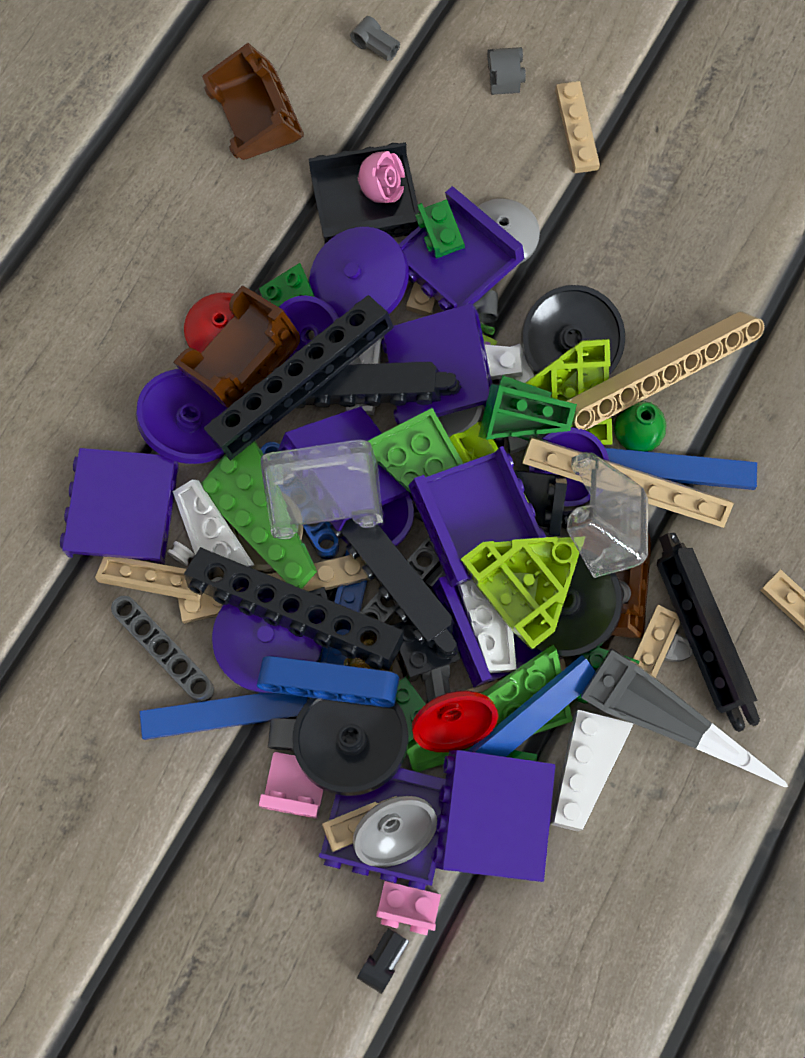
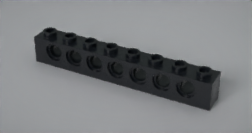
M369 295L356 303L348 312L336 319L322 333L315 336L301 350L294 353L291 358L277 367L270 375L256 384L249 392L206 425L204 430L213 443L231 461L392 330L394 326L388 312Z
M202 547L199 548L184 573L187 586L192 592L198 595L203 593L209 595L222 605L230 604L235 606L246 615L252 616L254 614L259 616L269 625L285 627L295 636L311 638L316 644L324 648L329 646L335 648L345 657L361 659L368 666L377 670L382 668L389 671L403 644V630ZM216 577H222L220 581H212ZM241 587L248 588L247 590H245V591H243V592H237V591H236L237 589H239V588H241ZM264 598H272L270 602H261ZM290 608H296V609H298V610H297L296 612H294V613H287V612H286V611H287L288 609H290ZM317 618L324 620L319 624H314L311 622L312 620ZM340 629H346L349 631L347 634L344 635L336 633ZM365 640L375 641L370 646L364 645L362 642Z

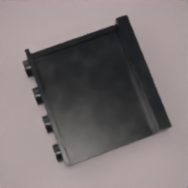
M394 142L380 147H366L356 151H342L332 155H318L315 158L308 159L324 245L335 235L356 227H373L386 232L392 238L408 236L419 227L415 214L419 213L418 202L407 158L406 142ZM390 151V154L395 153L398 155L402 162L405 178H401L400 186H404V190L400 199L396 202H374L367 198L360 188L358 182L360 166L373 153Z

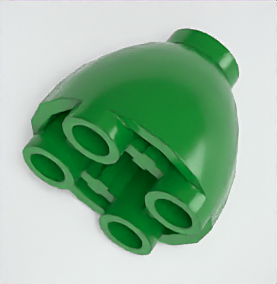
M640 401L619 412L614 420L616 439L626 450L652 451L661 444L666 434L667 423L664 413L657 405L648 401Z

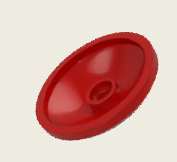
M214 293L205 296L192 306L184 322V335L189 348H194L202 353L231 321L234 315L229 309V303L234 295L233 293ZM219 318L224 319V321L221 323L216 322V320Z
M453 691L432 699L421 708L413 720L412 733L417 744L426 750L433 752L462 750L475 745L492 732L498 720V712L494 702L486 695L473 691Z

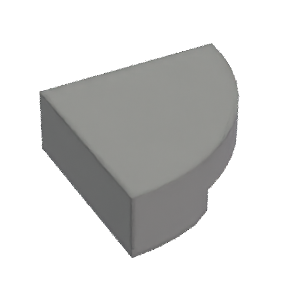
M675 634L664 660L680 662L691 657L693 652L688 640Z

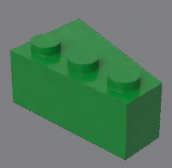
M491 384L478 437L488 440L501 437L570 431L577 404Z

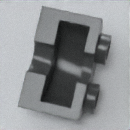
M523 48L488 49L487 61L490 70L491 95L520 93L521 83H525L526 79L525 67L520 68V62H523Z

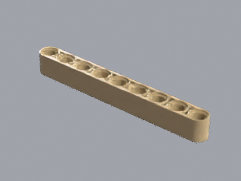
M744 312L735 313L569 399L566 402L577 404L572 425L578 429L587 430L756 341L763 334V321Z

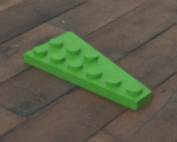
M433 408L370 439L360 446L409 493L411 492L408 485L414 478L422 475L428 477L464 464Z
M254 441L231 461L224 456L201 484L223 517L285 582L302 589L315 575L317 570L305 544L301 542L296 531V524L286 509L288 508L273 474L264 460L266 458L256 441Z
M554 645L481 693L489 697L496 706L498 720L495 727L562 672L557 649ZM569 704L534 734L573 722ZM415 739L408 743L407 750L411 768L415 772L444 763L445 756L449 755V752L426 750L419 746ZM471 747L462 749L460 751H468Z

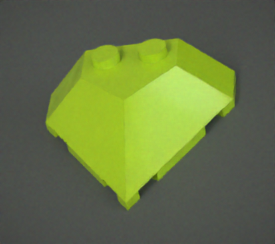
M610 339L582 340L525 383L552 392L550 398L568 401L609 379ZM611 417L587 429L603 445L613 444Z
M585 535L562 538L517 539L505 542H482L461 558V562L477 588L508 627L530 649H533L555 632Z

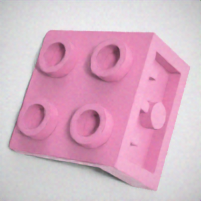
M274 752L265 794H261L259 807L318 819L324 790L306 777L295 755Z
M384 881L376 917L382 918V925L398 928L400 922L411 925L409 930L411 932L427 935L428 929L435 931V921L441 894Z

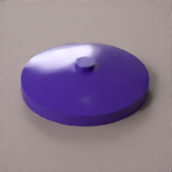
M373 227L351 228L335 235L321 248L312 264L309 284L314 296L327 302L335 310L339 318L367 295L371 296L390 314L399 304L405 293L409 277L408 262L402 248L386 232Z
M179 369L161 373L145 385L137 402L136 422L141 436L154 451L165 458L185 464L207 463L224 455L213 443L204 427L227 409Z
M243 588V589L239 590L238 592H243V591L247 590L248 588ZM264 598L261 602H270L272 598ZM230 604L222 606L213 626L212 645L220 668L236 684L253 692L273 693L257 687L263 657L273 656L318 662L323 647L316 644L311 638L295 636L285 627L269 625L263 618L254 614L252 616L246 615ZM290 608V609H288L286 612H287V613H294V612H296L298 609H296V608ZM317 618L312 620L311 622L314 624H319L322 621L321 619Z

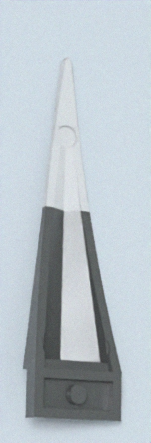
M610 648L581 694L582 699L605 713L691 746L778 785L788 787L782 778L639 664Z

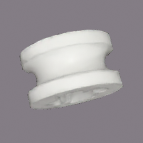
M175 541L173 543L174 548L172 550L169 549L167 553L181 564L187 566L189 564L188 559L190 557L193 558L195 554L181 543Z

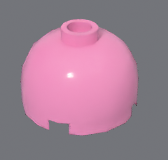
M390 151L373 153L360 166L358 175L360 188L364 195L374 202H396L400 199L404 190V186H400L401 178H405L402 162L398 155L395 153L390 154Z

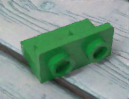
M447 199L425 208L422 203L417 204L419 213L415 214L418 226L420 229L425 228L427 236L424 237L426 247L429 252L434 251L436 259L465 248Z

